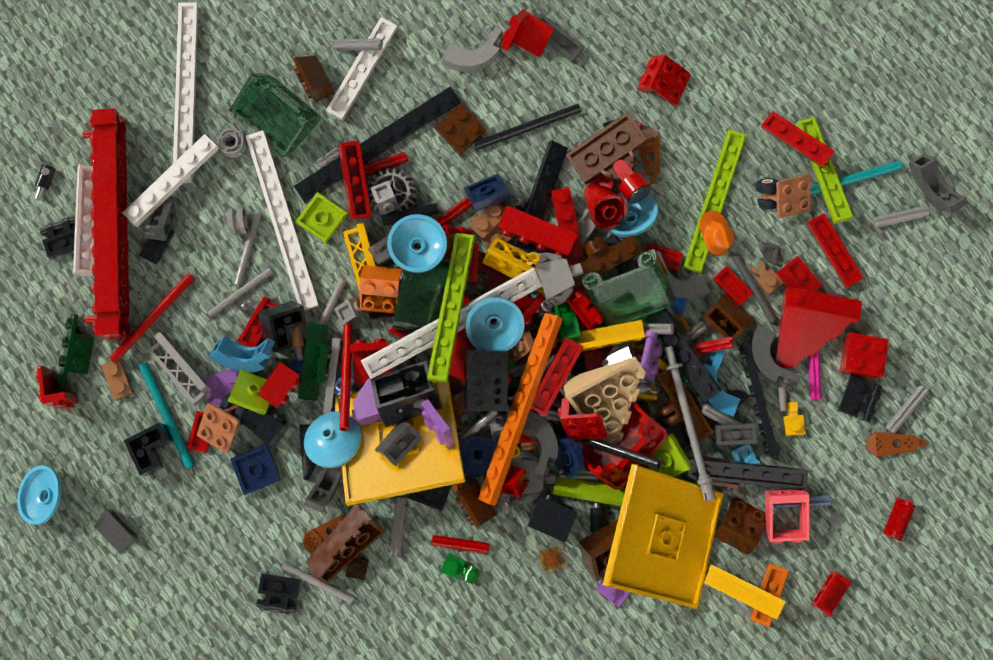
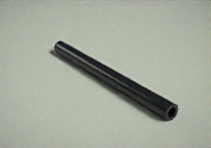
M575 104L474 141L475 148L480 150L581 112L579 104Z
M556 424L553 431L555 434L568 437L562 425ZM588 438L575 440L657 470L661 466V460L602 439Z

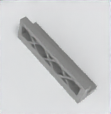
M159 332L154 336L158 342L148 352L192 404L196 406L212 391V388L169 338ZM162 346L166 350L165 356H158L155 351ZM169 360H174L177 363V370H170L168 368ZM180 373H185L189 377L188 383L180 382ZM192 387H197L201 391L196 398L191 395Z
M337 338L332 340V354L329 363L323 414L334 412L335 382L338 376L341 378L339 368L342 366L340 360L342 357L343 341ZM352 356V365H351V378H352V379H354V377H353V356Z

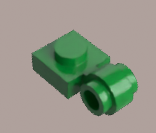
M449 553L440 572L457 580L460 574L464 576L462 580L471 584L477 581L480 575L478 568L468 565V568H463L466 561Z

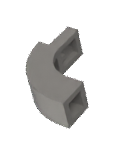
M495 26L486 43L475 50H465L451 43L442 57L443 65L459 72H476L488 67L499 56L498 47L503 42L502 29Z

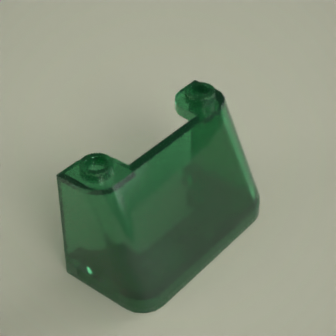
M266 73L251 74L229 109L234 114L233 117L240 122L250 121L261 131L263 130L268 137L276 142L274 144L275 151L283 157L290 156L321 120V116L277 79Z
M655 249L644 252L639 256L638 269L602 281L601 276L595 272L581 276L582 284L592 305L603 315V326L607 327L626 323L668 308L674 303L675 296L669 274Z
M441 261L433 269L421 273L403 270L393 319L394 330L398 333L411 334L439 319L450 265L449 262Z

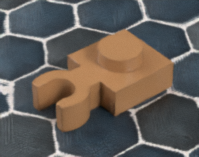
M759 260L757 263L760 265V270H756L752 266L750 271L754 275L759 276L756 282L769 295L782 285L783 282L772 268L766 271L764 262Z

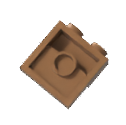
M499 202L488 205L480 215L475 214L469 221L471 223L469 229L488 247L491 246L496 237L507 243L514 237L513 235L511 238L502 235V231L498 228V224L506 209Z

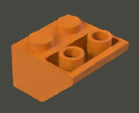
M364 265L360 275V310L398 314L402 287V269Z

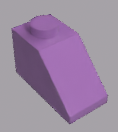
M367 379L353 402L354 410H352L354 421H358L361 427L382 421L376 408L371 380Z

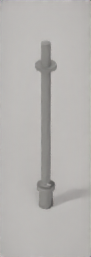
M669 346L665 348L669 367H665V370H671L699 472L697 483L700 484L704 502L714 500L716 496L711 482L713 478L707 474L678 369L683 365L682 363L677 364L673 347Z

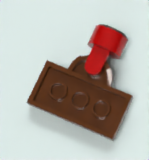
M628 112L565 155L585 185L600 175L611 181H622L618 190L629 204L642 201L651 191V185L641 172H633L636 166V158L633 153L649 141Z

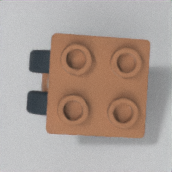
M803 174L781 181L773 178H764L756 182V191L762 193V198L757 199L759 208L764 210L777 208L778 218L788 217L811 209L810 174Z
M230 394L224 397L220 407L211 402L207 403L197 433L198 437L226 454L231 450L238 426L243 425V420L251 411L228 402Z

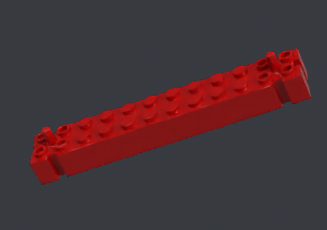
M115 108L92 110V116L89 119L90 126L94 130L82 132L84 139L90 138L92 146L90 161L93 164V171L90 173V178L93 183V190H91V200L93 201L91 217L94 221V227L91 228V235L94 239V246L91 248V253L94 257V265H92V274L94 276L92 293L95 295L92 311L96 314V316H86L85 323L93 324L92 328L95 336L104 340H125L130 335L128 218L122 213L128 208L126 120L123 116H119V112Z

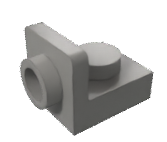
M389 181L371 187L381 215L399 209Z
M360 297L348 299L334 308L342 326L360 316L368 314V311L360 310Z
M508 413L497 414L489 421L492 441L495 444H498Z

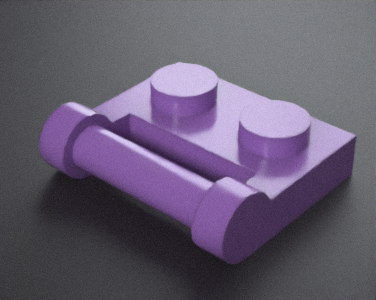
M646 331V342L640 364L646 372L645 380L654 381V377L658 373V359L662 355L663 347L657 339V333Z

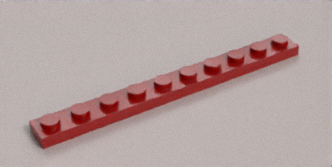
M570 187L553 190L551 195L557 225L578 234L579 237L570 259L566 257L564 259L567 260L569 266L584 262V256ZM589 282L577 289L573 287L571 296L579 290L582 293L585 292L592 302L588 305L589 309H591L594 305ZM576 314L580 332L589 330ZM602 348L583 352L587 372L603 367L604 355Z

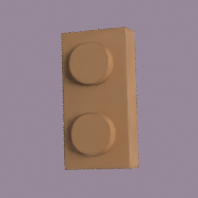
M530 331L524 332L519 342L508 350V355L514 364L520 363L531 353L534 341Z
M121 359L116 364L109 361L101 365L115 401L134 394Z

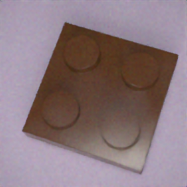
M462 103L434 127V130L459 156L487 131Z

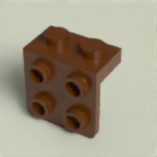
M734 497L730 502L723 522L716 529L714 537L736 548L739 552L749 555L758 545L766 524L765 512Z

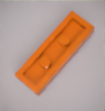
M768 563L760 589L780 598L789 570ZM753 608L749 620L770 627L772 617Z

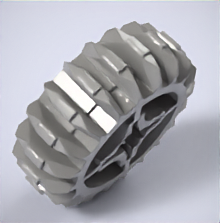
M387 168L386 174L379 171L380 177L373 175L375 182H368L373 187L389 181L391 188L394 189L396 200H403L405 198L398 205L399 209L392 212L410 209L408 205H415L413 200L417 199V195L414 194L417 192V188L412 187L415 182L410 180L409 174L404 176L403 170L397 174L396 168L393 169V173H390L389 168ZM396 182L403 183L407 188V192L398 189ZM368 187L367 192L370 193L368 198L371 200L369 204L376 213L379 211L371 187Z

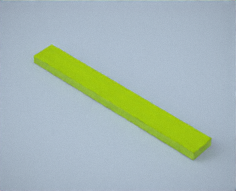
M731 129L727 131L684 262L683 269L697 274L702 273L709 251L700 230V219L708 211L722 212L746 134Z
M455 234L427 376L428 381L448 384L475 235Z

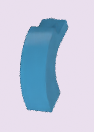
M223 336L215 343L209 358L235 371H240V369L246 372L261 371L265 369L274 352L272 348L275 341L268 338L257 347H245Z
M724 350L711 353L708 360L710 365L704 363L718 385L717 372L726 352ZM722 390L708 400L707 404L730 417H734L740 399Z

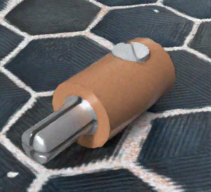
M297 326L290 329L291 350H295L297 360L301 361L304 359L301 348L305 347L301 328Z

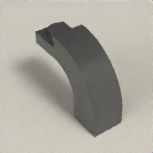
M924 153L909 162L914 181L935 209L940 212L947 210L953 213L968 204L966 197L953 191L944 182L936 159Z
M657 250L651 253V265L653 269L657 268L658 270L651 273V275L663 290L680 298H696L710 293L702 274L688 279L674 278L668 272L660 251Z
M758 325L752 340V353L757 371L765 380L775 386L778 379H781V383L787 386H797L801 376L779 367L771 357L770 348L776 337V332Z
M529 411L522 434L530 437L537 444L539 459L533 478L541 480L544 475H548L549 463L554 464L557 460L558 443L556 435L548 422L538 414Z
M342 466L322 469L316 484L305 499V506L321 513L324 511L325 507L330 504L343 477Z

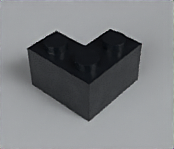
M289 301L258 311L263 340L265 341L270 338L275 341L272 348L275 353L292 347L291 328L306 324L304 306L295 301Z
M269 408L265 416L250 411L242 424L267 444L277 446L289 429L285 425L287 421L275 413L271 415L272 410Z
M157 423L123 440L140 476H148L164 468L156 450L173 442L166 425L163 423Z

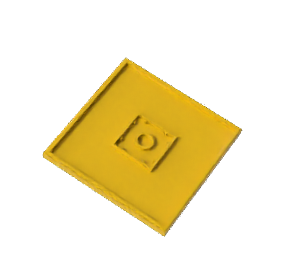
M449 378L448 384L435 382L442 409L436 411L450 428L454 446L447 449L444 444L440 445L435 438V432L433 429L430 431L424 423L425 419L421 415L403 421L410 423L422 438L397 466H393L383 455L377 453L375 448L398 423L385 427L383 421L363 427L359 424L362 434L359 450L349 462L342 465L345 502L347 506L465 482ZM360 391L353 392L350 395V416L352 417V410H354L353 402ZM340 395L334 396L335 411L340 412Z
M632 464L603 585L697 609L724 493L714 490L716 499L704 502L700 485Z

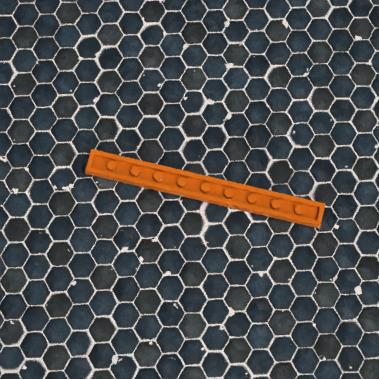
M545 313L534 340L530 356L528 357L478 497L479 500L496 506L563 320L559 316Z

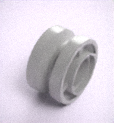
M230 128L222 131L217 139L219 149L229 158L240 157L247 147L245 138L236 129ZM235 140V145L229 147V142Z
M238 207L237 211L234 208H229L226 219L231 235L238 234L239 230L242 234L248 233L249 218L245 208Z

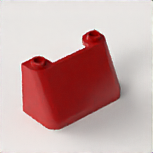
M631 402L629 408L632 411L628 424L623 425L622 432L624 435L622 440L616 443V445L651 457L667 439V431L636 402ZM581 443L585 465L598 479L612 489L619 490L627 484L632 464L643 466V464Z

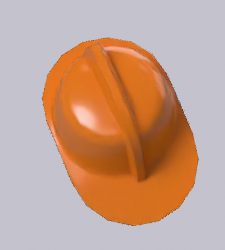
M714 210L708 211L700 219L699 225L708 251L714 255H723L734 241V232L728 226L726 219L721 213Z

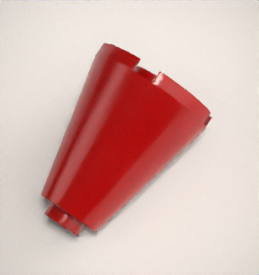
M595 183L588 185L584 189V199L594 225L600 229L608 230L617 227L620 224L619 221L626 217L627 204L620 195Z

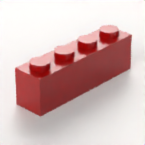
M360 142L340 143L338 150L350 220L371 217Z
M510 206L506 207L498 224L502 235L509 238L513 235L519 238L518 241L523 244L529 245V243L537 245L536 248L543 252L549 250L554 252V254L561 255L563 259L565 257L570 259L579 239L576 233Z

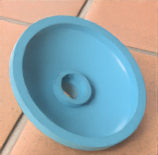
M618 193V195H620L625 200L623 195L621 193ZM649 194L642 201L635 204H629L625 200L628 208L626 217L619 221L620 224L617 227L607 231L616 236L631 237L648 230L655 223L658 216V205L654 197Z
M414 214L406 216L394 224L390 230L387 245L389 254L396 265L409 272L421 273L433 269L442 261L446 253L447 239L443 228L437 221L425 215ZM419 244L421 248L416 250L414 245Z
M490 297L481 300L472 307L467 315L465 323L467 337L477 349H504L508 351L519 342L523 335L524 318L522 312L515 303L506 298ZM493 318L497 319L495 323H491L490 320Z
M337 411L323 414L311 423L305 434L304 449L313 463L323 468H336L346 464L356 455L361 445L362 434L359 424L354 421L352 416L349 419L348 431L339 430L340 412Z
M43 465L36 466L25 475L21 482L17 498L18 510L23 520L29 524L40 525L47 522L56 513L60 505L62 484L59 475L53 468Z

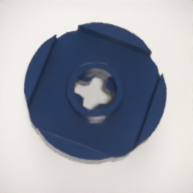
M479 435L467 438L460 447L464 469L475 475L486 474L496 450L495 443L486 436ZM476 450L478 452H480L481 450L484 452L482 454V460H480L479 458L476 460L474 459V452Z
M569 437L558 440L556 463L558 467L562 466L565 470L562 473L572 478L585 472L586 465L582 454V444L575 442Z

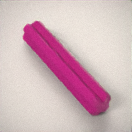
M817 351L812 356H808L811 400H821L820 354Z

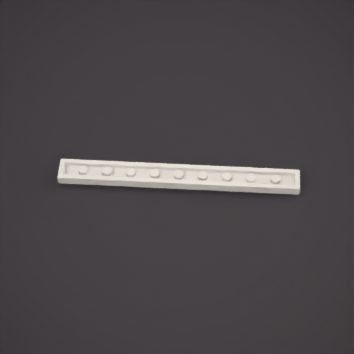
M197 2L178 4L173 164L194 144L199 12ZM193 174L184 183H193Z
M262 130L247 135L245 137L297 303L304 306V311L319 307L265 132Z
M531 268L463 305L457 332L465 329L468 313L481 300L490 297H502L514 302L542 287L535 269ZM439 319L361 360L370 379L433 346Z

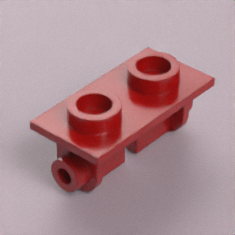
M579 290L566 300L571 309L576 312L590 331L604 321L603 315L595 306L589 309L588 305L592 302L585 292L582 293Z
M897 497L883 534L902 541L916 505L909 500Z

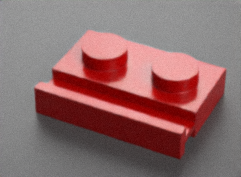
M796 256L776 272L786 287L816 291L822 286L799 256Z

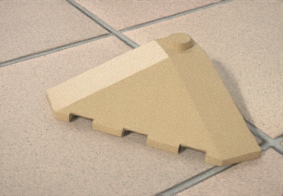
M632 357L579 374L563 384L565 396L578 414H601L607 430V437L600 439L616 444L623 438V425L628 424L632 413L629 409L631 402L636 401L640 390L637 385L640 379H644L646 372L637 358Z

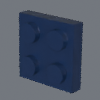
M499 174L464 187L465 193L475 211L484 209L493 203L502 202L510 197L509 191Z
M268 444L230 459L243 495L281 481Z

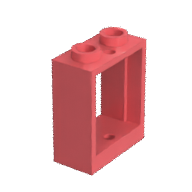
M765 490V536L769 542L782 544L783 541L802 543L803 540H809V494L806 490ZM799 503V529L773 530V504Z

